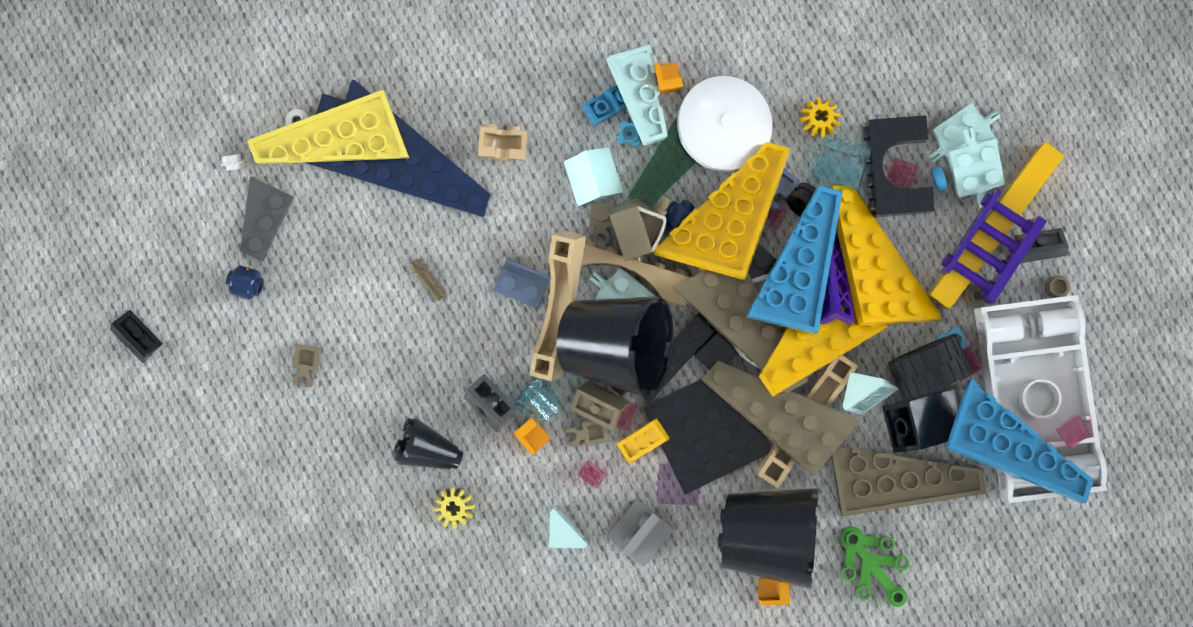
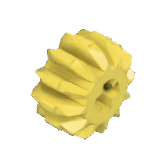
M455 487L450 489L451 496H449L446 490L441 491L444 499L440 497L435 498V501L441 504V506L433 508V511H441L442 513L436 517L437 521L445 517L444 527H447L450 521H452V527L456 529L458 527V520L465 526L467 522L463 516L470 519L473 517L472 513L466 511L467 509L475 508L474 504H466L467 501L472 499V496L468 495L463 499L462 496L465 493V489H461L458 495H456ZM452 501L455 502L456 506H460V510L456 511L457 514H453L452 510H448V506L452 504Z

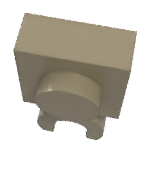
M591 202L590 227H596V231L592 235V242L596 243V237L602 234L606 238L605 244H609L610 235L606 229L613 228L609 216V207L615 206V203Z
M296 344L293 368L299 369V373L293 379L294 385L299 386L300 379L305 377L307 379L306 387H312L313 377L310 374L311 371L318 372L322 348Z
M592 420L581 422L582 430L573 427L565 430L566 433L574 432L577 436L575 441L568 442L569 446L577 445L580 440H585L586 446L610 442L607 428Z

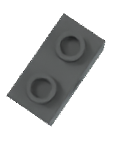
M485 374L473 383L464 395V399L496 432L507 424L518 410Z

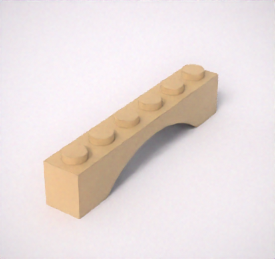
M565 230L552 234L548 258L551 274L549 302L543 328L533 351L530 376L553 381L563 375L564 370L561 368L557 356V332L566 307L576 300L586 241L585 235Z
M585 241L581 267L592 264H607L621 267L642 278L660 299L682 307L686 306L687 300L672 288L691 278L689 277V272L680 269L672 272L666 270L667 265L654 261L652 265L643 263L644 258L642 257L625 261L624 257L620 255L621 251L607 247L605 251L597 248V243Z
M843 355L825 365L805 397L830 407L847 384L850 372L854 373L858 365ZM774 443L755 474L774 487L779 488L795 460Z

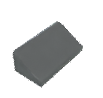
M1062 228L1041 231L1021 263L1067 256L1069 245ZM1016 235L1015 239L1019 240L1021 235Z

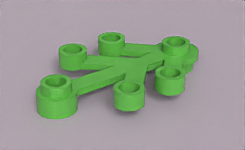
M853 526L845 528L840 535L841 545L846 549L844 567L841 569L842 578L846 581L855 579L856 570L853 568L855 553L857 552L862 562L859 586L855 591L856 596L861 600H868L871 597L869 581L870 573L872 572L887 591V601L895 607L904 605L907 600L905 590L898 586L895 587L879 565L893 566L904 571L910 565L909 559L903 555L893 557L870 554L864 545L879 546L884 551H891L895 546L894 540L889 536H865L859 528ZM856 535V542L850 543L848 540L849 536ZM885 539H889L891 542L888 548L883 547ZM904 558L906 562L903 567L898 566V560ZM851 569L853 572L852 576L845 577V570ZM862 588L867 589V595L865 597H861L859 595V592ZM896 593L901 594L900 601H894L893 597Z

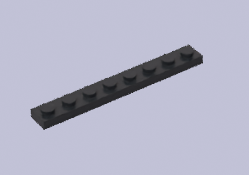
M761 245L755 250L748 270L751 279L766 275L776 262V259ZM700 312L675 338L673 343L668 346L667 357L671 358L668 372L661 387L654 395L642 396L648 403L657 396L716 330Z

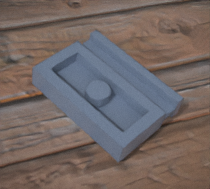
M506 258L493 291L538 309L551 276Z

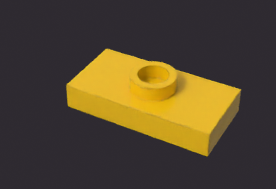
M656 418L616 443V445L630 464L670 438Z

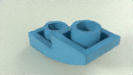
M617 85L607 89L603 94L587 101L581 106L593 127L627 108Z

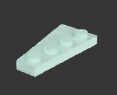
M650 45L611 55L606 60L644 146L662 141L668 136L663 109L658 99L660 93L655 83L654 74L656 72L654 63L651 62L650 54L652 51Z

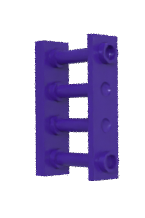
M999 189L991 193L987 192L980 202L982 208L953 253H948L941 262V265L944 267L940 271V273L945 275L953 269L982 288L984 294L981 300L988 304L995 303L1047 222L1040 216L1032 218V220H1026L997 201L1002 193ZM991 209L1021 227L1023 234L1019 240L1011 239L984 221ZM978 229L1008 248L1010 254L1006 260L996 258L970 241ZM965 249L995 268L997 274L993 280L984 279L958 262Z

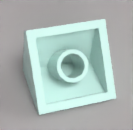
M609 147L587 150L563 161L578 207L623 193Z
M850 372L843 408L846 411L862 415L898 391L899 388L896 383L882 378Z
M554 506L550 511L549 547L585 548L588 545V540Z

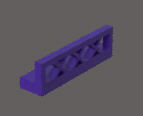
M835 233V247L833 245L820 324L822 325L835 319L847 324L855 322L850 285L837 233Z

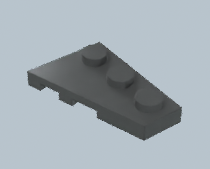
M250 176L240 251L264 261L294 199L293 196Z

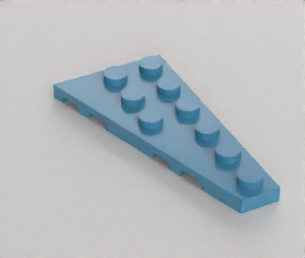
M823 186L816 188L745 317L811 334L818 333L842 191Z
M972 378L969 379L946 449L1079 503H1087L1093 479L1071 460L1068 461L1059 454L1054 446L1042 440L1036 431L1013 412L1006 410L995 401L996 398L990 393H986L978 387V383Z

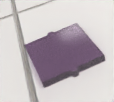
M659 464L658 481L655 482L657 486V504L699 506L700 488L684 494L670 464Z

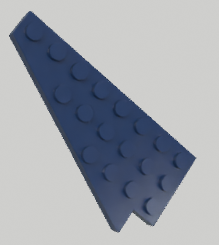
M352 79L345 100L322 93L316 114L370 95L371 93L356 80ZM394 112L392 113L409 158L303 162L483 218L491 197L489 192Z

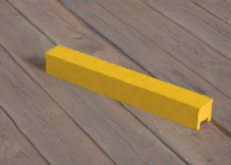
M1046 141L1039 145L998 201L1021 215L1064 158V155ZM993 209L989 211L984 219L985 222L1005 235L1014 224ZM980 229L976 231L970 240L990 254L999 244L998 241ZM966 249L958 259V262L975 273L985 263V261ZM952 269L950 273L940 276L927 296L939 303L944 309H950L971 281Z

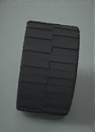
M955 334L925 344L888 362L903 400L906 401L941 389L972 373L970 364Z

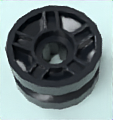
M802 182L787 197L789 208L797 216L801 217L816 188L809 183Z

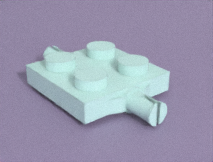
M973 103L968 104L930 130L936 138L939 148L928 155V158H933L931 162L934 164L943 156L948 158L947 150L957 148L966 143L963 128L973 127L975 140L982 141L995 138L989 125L999 119L1000 114H997L998 112L994 109L983 117L979 114Z
M967 127L962 129L966 143L957 148L947 150L956 196L961 198L972 194L977 195L979 208H982L980 202L986 195V192L1005 185L996 138L982 141L975 140L973 127Z
M621 267L608 280L603 279L596 272H594L593 276L599 281L592 276L589 279L600 288L595 299L657 297Z

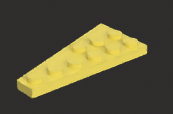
M384 90L247 140L256 164L409 158Z

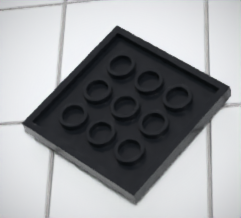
M702 379L642 407L649 423L657 418L670 438L661 444V447L684 494L690 493L770 452L762 432L707 386Z

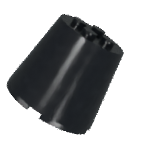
M657 297L575 300L571 302L561 317L557 332V356L561 368L567 373L641 396L654 395L661 387L671 358L667 357L668 344L673 343V320L670 308L664 299Z
M818 489L728 494L725 509H721L720 524H722L723 532L719 533L718 548L722 552V568L811 589L816 543L817 516L815 514L816 507H818Z

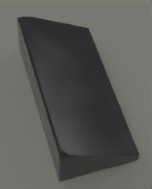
M131 310L111 323L110 330L142 363L163 344Z
M716 331L693 355L710 370L717 361L726 364L737 351L720 332Z

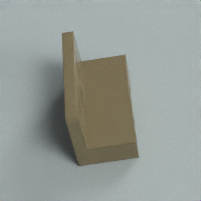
M587 381L577 389L570 410L613 431L629 401Z

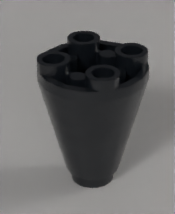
M406 419L402 430L404 431L403 439L397 440L393 451L395 453L394 460L398 464L448 470L459 467L463 457V451L459 450V447L419 419Z

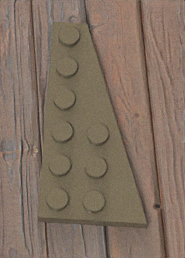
M704 270L672 288L685 298L690 306L700 312L732 345L743 352L747 359L763 370L778 345L782 333L775 324L745 317L759 293L748 273L746 279L742 280L710 270ZM805 377L783 392L786 394L808 382L807 378Z
M717 361L702 378V381L812 476L820 470L861 421L792 391L786 394L782 391L772 397L760 378L720 361Z
M839 446L831 455L842 517L986 494L982 469Z

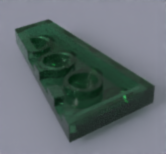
M677 117L667 131L668 136L660 142L628 194L627 198L629 200L637 198L651 207L696 163L681 143L677 129Z

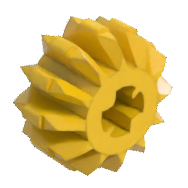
M820 97L815 99V104L809 100L806 103L808 108L801 109V113L805 116L800 118V123H808L803 128L805 132L810 128L813 129L811 137H814L817 131H819L820 138H824L826 132L832 135L834 133L833 127L838 128L840 125L835 119L840 118L841 113L833 112L838 107L837 104H833L831 107L828 106L829 98H826L823 104ZM817 114H818V115H821V114H824V115H825V118L823 119V121H822V120L817 121V120L815 119V118L817 117Z

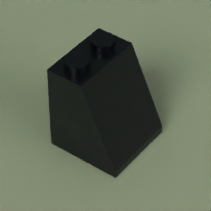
M956 389L936 392L882 406L893 453L922 450L948 442L960 406V399Z

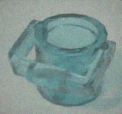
M538 378L523 390L521 395L515 400V404L521 411L526 409L538 422L542 423L556 414L561 406V400L548 388L550 385L548 380Z

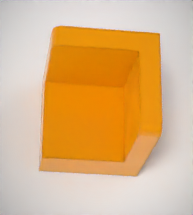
M659 62L654 63L659 93L665 94L682 91L683 82L682 77L679 75L678 64L660 65Z
M533 417L513 433L532 455L550 440L549 435Z
M759 578L758 603L761 606L790 605L789 584Z

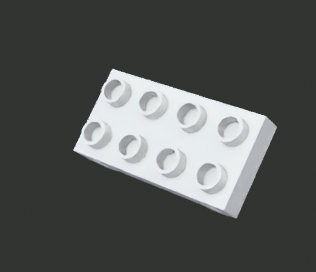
M1078 295L974 309L986 393H990L1001 406L1013 412L1036 431L1042 440L1054 446L1057 452L1065 459L1071 460L1093 479L1090 493L1107 491L1106 462L1100 448L1084 338L1085 317ZM997 469L1002 502L1014 503L1062 496Z

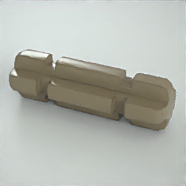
M420 259L413 260L409 264V268L413 273H417V278L428 291H431L433 298L437 301L441 300L446 295L445 290L438 286L439 283L429 270L424 268L425 265Z

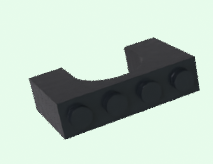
M927 115L868 120L865 123L866 127H862V139L867 141L868 149L864 151L865 165H869L870 174H866V186L868 189L871 188L872 198H868L869 212H873L874 218L934 212L933 187L899 188L886 178L883 171V158L889 148L900 144L924 143L929 139Z

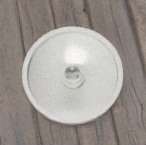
M716 76L700 82L685 96L678 111L677 129L683 147L696 162L711 170L732 172L740 170L751 156L757 154L760 147L766 142H770L772 116L766 100L754 86L736 77Z

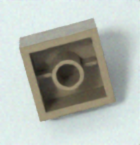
M662 195L658 204L654 205L653 208L637 198L609 207V216L625 261L652 253L655 250L665 229L667 221L665 217L667 213L666 208L671 200L669 197Z

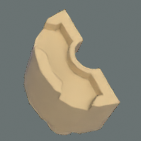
M483 124V127H480L478 157H488V160L509 161V159L526 160L527 131H521L519 126H507V130H499L496 124Z

